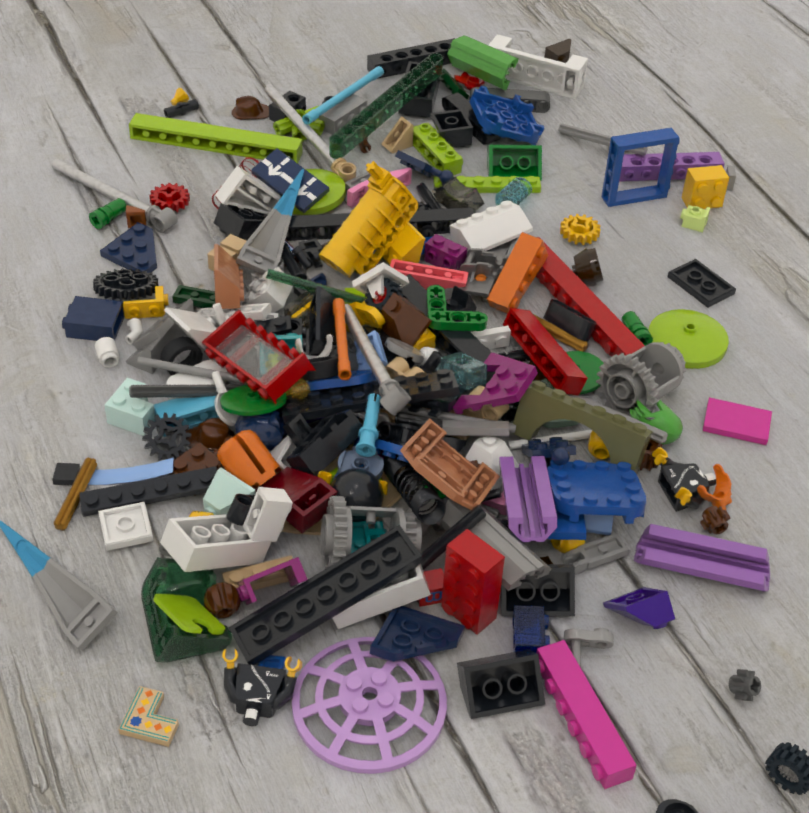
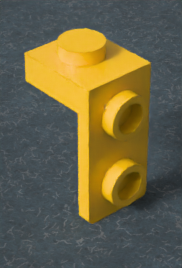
M155 286V299L124 301L125 319L164 316L165 306H169L168 294H164L163 286Z

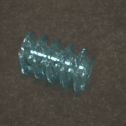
M514 178L495 196L496 206L500 205L503 201H511L519 205L531 194V184L525 178Z

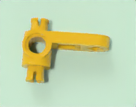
M365 300L362 303L353 302L348 304L353 309L362 326L366 324L379 328L385 324V319L378 309L367 305ZM346 324V331H347V332H350V330H349V328H348V326H347V324Z

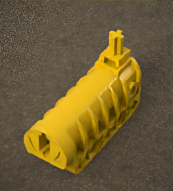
M374 161L371 164H366V170L371 175L368 179V191L350 212L351 214L343 221L342 226L334 233L329 243L318 254L324 263L349 278L354 271L362 275L373 269L418 209V202L407 187L396 177L392 176L389 171L379 167Z

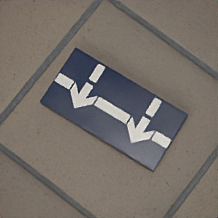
M276 148L252 168L251 171L258 179L283 196L301 169L304 168ZM304 169L295 207L305 213L329 192V187Z

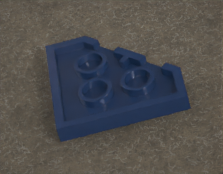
M139 222L100 250L101 257L128 270L130 268L134 271L140 269V271L146 270L147 273H150L157 269L153 229Z
M400 606L392 609L371 644L369 654L394 662L457 648L464 634L465 626Z

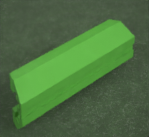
M465 35L452 40L451 48L447 53L452 66L503 90H507L510 83L505 78L506 74L509 75V67L516 68L519 58Z

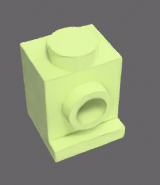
M688 205L687 209L683 208L680 219H683L682 227L703 232L708 221L710 207H707L706 210Z

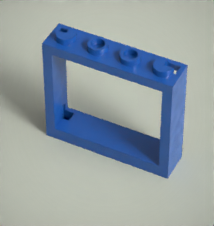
M672 127L611 137L601 195L608 207L667 198L671 176L673 175L674 161L677 157L676 151L680 143V138ZM665 144L657 185L618 191L624 151Z

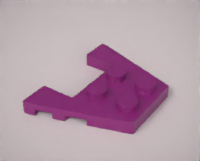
M490 353L482 366L486 372H495V374L486 384L480 395H461L453 406L455 414H462L464 409L472 408L473 411L481 410L483 405L491 404L492 407L519 402L538 374L536 367L496 353Z

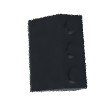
M316 286L309 307V355L319 356L327 344L326 337L328 334H331L333 337L332 345L337 344L332 305L333 300L336 298L321 286Z
M547 564L551 568L548 575L538 579L534 576L526 575L525 579H520L522 582L521 586L509 591L501 585V616H575V567L572 564Z
M530 649L457 662L460 688L471 719L545 705L539 656Z

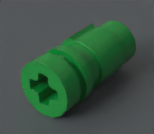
M117 198L105 206L97 208L89 214L91 224L97 229L103 228L111 223V220L126 211V203L123 199Z
M633 311L626 312L621 319L623 324L645 346L652 343L653 337L643 325L636 313Z

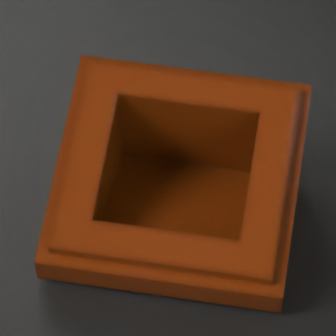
M126 205L128 228H131L138 222L147 226L145 210Z

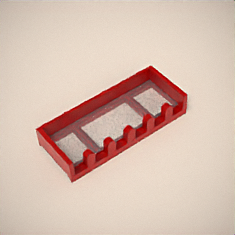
M241 310L236 311L202 341L206 348L204 352L212 361L215 360L221 368L225 367L232 376L235 375L243 384L246 382L248 387L253 392L257 391L264 400L269 399L275 404L277 403L276 399L280 398L308 371H316L303 352L299 354L294 347L290 350L284 340L279 342L272 332L268 334L263 326L259 325L257 327L251 318L246 319Z

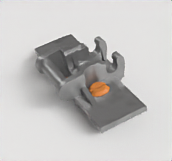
M479 248L469 249L465 262L460 266V271L469 272L466 287H462V290L476 297L477 295L484 298L488 297L508 260L506 255L507 249L492 248L488 251Z

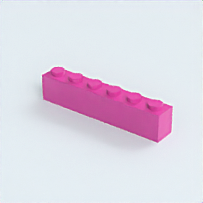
M565 640L537 648L536 653L539 656L541 676L544 679L546 691L554 697L556 708L559 714L565 717L571 736L576 737L582 756L588 759L594 778L600 781L604 789L632 780L637 765Z

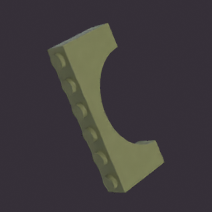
M532 381L520 399L513 424L516 425V430L512 434L526 440H531L538 434L541 426L546 422L558 419L576 421L589 427L602 439L608 449L611 463L627 462L631 464V469L638 474L653 431L647 429L641 423L627 421L622 415L608 413L603 407L589 405L582 398H573L566 395L560 389L546 387V384L541 381Z

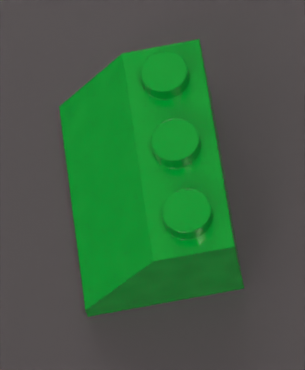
M489 145L487 148L488 177L535 176L540 177V181H542V145Z

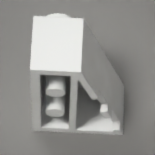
M236 166L215 194L224 205L230 204L238 208L252 209L255 212L269 214L281 198L272 188L239 166Z

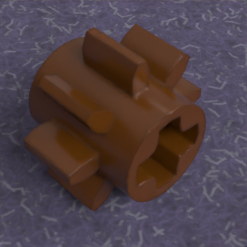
M711 506L703 511V520L700 523L704 530H708L709 534L717 535L727 530L729 525L727 521L731 518L728 512L723 510L721 506L719 508Z

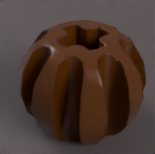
M227 582L212 585L204 595L205 608L218 619L232 616L241 605L236 587Z

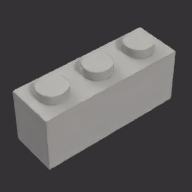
M352 94L319 116V120L325 122L324 131L335 136L366 116L368 112L367 100Z

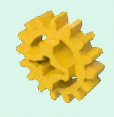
M576 214L574 217L569 215V218L565 217L561 221L560 234H563V239L568 238V242L574 241L575 245L578 242L582 245H585L586 242L592 244V241H597V237L600 236L601 225L598 224L597 220L593 221V217L587 218L585 214L583 216Z

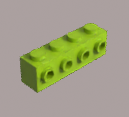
M429 123L414 126L413 146L429 164L441 171L449 170L453 175L460 174L463 165L461 155Z

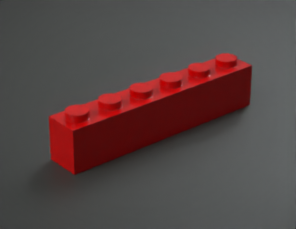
M510 308L503 326H509L512 337L555 389H560L566 394L579 395L588 379L587 376L530 310Z

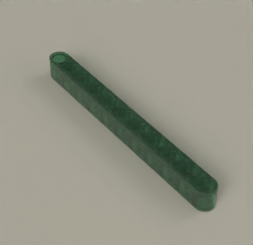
M438 53L430 54L329 138L330 157L335 159L344 157L440 76L443 69V56Z

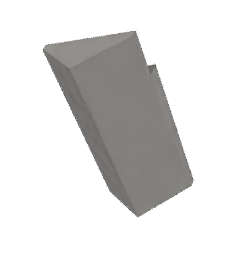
M188 299L175 307V309L193 312L192 299ZM166 313L132 343L137 351L126 360L127 364L153 374L157 368L137 365L138 357L160 360L161 352L168 342L185 336V333Z

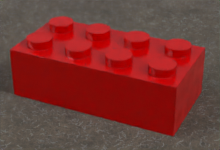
M466 529L447 544L441 607L448 615H452L460 621L466 629L478 635L497 618L505 556Z

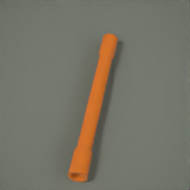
M336 298L333 300L332 305L335 317L338 377L341 380H348L351 377V365L348 355L345 302L341 298Z

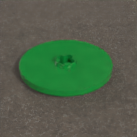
M566 352L588 378L579 395L598 389L601 385L596 382V380L600 379L597 373L601 371L599 367L604 364L603 361L587 352ZM546 378L547 384L552 389H555L553 385L549 382V380Z
M243 385L224 393L220 399V404L224 411L242 416L261 415L282 407L287 401V395L285 392L280 398L276 399L277 403L275 404L269 399L264 400L257 391L253 392L248 385Z

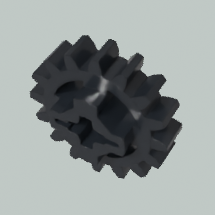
M164 413L163 418L155 415V422L152 420L147 422L150 428L144 427L143 432L147 435L142 437V441H148L144 448H151L150 456L156 453L160 461L162 456L166 457V459L173 456L176 459L179 457L178 452L182 454L186 452L183 446L189 447L190 442L186 439L191 438V433H186L189 425H182L183 418L177 421L175 419L176 414L168 418L167 413ZM167 424H172V425H174L175 427L173 428V427L167 426ZM157 428L158 435L152 439V432ZM164 433L167 436L172 435L170 441L162 439ZM179 436H181V443L177 447V443L175 440L176 438H179ZM158 447L166 448L167 451L161 450Z

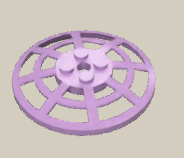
M376 637L351 638L323 649L302 669L296 680L292 696L294 724L305 745L328 764L355 773L376 774L390 772L418 760L438 739L443 729L447 712V696L444 684L437 670L423 655L414 658L428 669L434 680H420L415 671L403 660L394 662L387 660L381 669L367 667L364 658L380 657L369 654L370 651H361L359 645H371ZM349 647L351 654L337 659L327 669L315 666L317 662L327 655ZM354 660L357 670L352 671L347 676L334 672L341 665ZM398 665L409 675L412 681L398 683L391 675V672ZM307 674L320 677L316 687L315 703L300 709V690L304 678ZM327 680L340 685L338 696L323 700V690ZM423 690H438L439 710L434 725L420 717L424 705ZM416 691V703L413 711L400 704L402 692ZM365 693H374L377 697L373 700H367L363 695ZM340 706L341 711L347 717L343 725L340 727L335 723L326 710ZM317 713L319 714L325 726L332 733L336 734L329 749L323 746L311 734L303 719ZM395 714L406 719L398 728L391 732H386L384 723L394 717ZM356 724L374 726L376 735H360L351 731ZM414 725L427 734L414 748L401 755L392 756L389 742L403 736ZM346 740L361 745L378 744L382 760H357L344 757L339 752Z

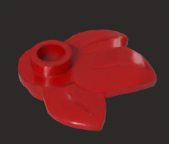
M463 72L461 76L454 75V79L464 84L468 90L480 87V85L485 83L484 80L470 76L467 72Z

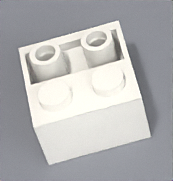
M279 267L272 271L268 270L260 279L256 278L250 283V289L245 294L242 305L270 303L272 307L270 313H275L284 307L294 281Z

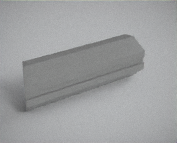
M449 499L445 505V515L441 519L442 527L448 531L471 510ZM479 505L485 511L486 517L470 531L505 556L501 585L509 591L521 586L522 582L520 579H525L526 575L534 576L538 579L550 573L551 568L521 542L483 505Z

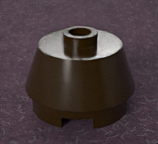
M585 248L573 256L575 265H572V270L584 284L597 285V282L603 281L595 248Z

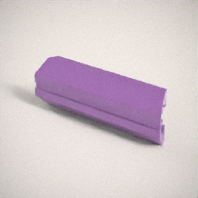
M513 456L499 457L509 529L521 542H544L557 528V514L545 456H531V463L526 468H524V464H519V468H515Z
M650 524L644 530L636 545L634 561L639 564L765 592L769 591L770 564L766 548Z

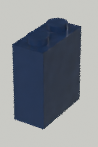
M75 296L72 304L68 306L66 317L62 319V328L65 329L66 338L97 341L103 337H110L115 341L125 317L123 301Z

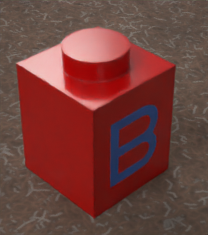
M442 568L423 571L431 595L417 600L419 607L441 603L444 580Z

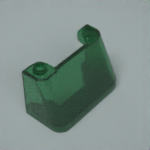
M157 557L143 582L141 599L156 662L168 663L222 651L230 645L232 634L226 625H224L225 630L221 635L211 634L207 627L198 623L195 624L202 628L201 634L189 633L182 630L153 601L155 594L159 593L186 595L195 598L204 606V595L207 589L216 584L217 581L213 569L184 572L174 559Z

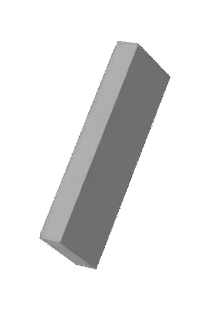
M443 420L442 429L447 432L446 435L509 436V421Z

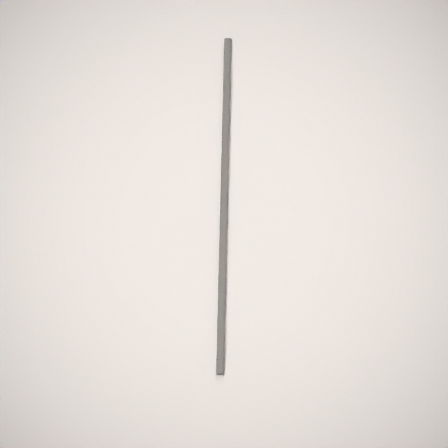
M138 357L137 365L213 378L212 373L217 371L145 357ZM220 371L222 380L243 384L235 375L232 376L228 372ZM293 385L286 392L306 394L309 391H307L305 386ZM405 405L400 410V413L440 420L492 421L443 411L438 417L428 416V412L431 409L421 408L418 413L408 411V408L411 407L410 405ZM509 424V433H515L516 425Z

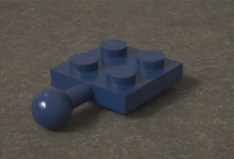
M399 150L395 157L401 159V164L431 178L432 175L439 177L443 184H450L453 181V173L449 170L441 171Z
M551 437L546 442H541V439L528 440L527 444H522V453L530 458L531 456L552 457L555 464L564 465L569 461L570 455H576V446L569 443L568 440H562V437Z

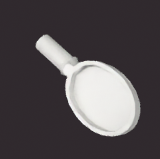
M215 371L212 373L216 391L218 392L214 400L215 410L225 424L235 426L238 415L228 413L221 407L220 399L227 390L220 371Z

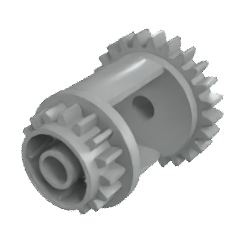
M653 342L626 356L624 353L615 354L605 360L604 364L599 367L601 371L597 373L600 379L596 380V382L601 385L597 390L603 392L600 398L606 399L605 406L610 405L611 409L631 417L630 409L635 410V407H638L637 400L652 412L656 409L655 404H657L660 398L681 384L684 378L683 373L686 372V362L680 351L676 347L671 346L670 343L665 345L663 342Z
M343 496L330 497L327 514H324L322 518L320 535L321 554L325 555V569L350 555L352 516H366L367 524H375L376 517H390L389 531L400 525L417 550L421 551L422 527L421 522L414 516V513H406L402 508L346 506Z

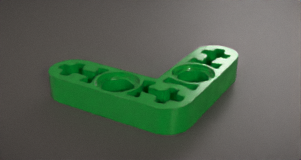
M432 285L427 288V317L432 320L429 324L430 328L453 331H483L486 329L488 321L486 314L473 311H446L445 289L439 285Z

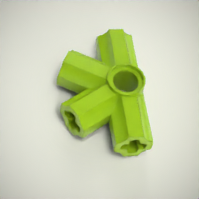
M318 106L310 108L305 111L301 109H296L295 111L301 117H303V115H305L312 109L317 108ZM288 117L273 123V128L277 135L282 136L292 132V137L302 139V143L307 139ZM318 118L309 126L317 135L321 136L325 128V122Z

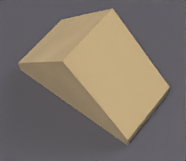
M401 116L381 144L391 153L412 147L414 125Z

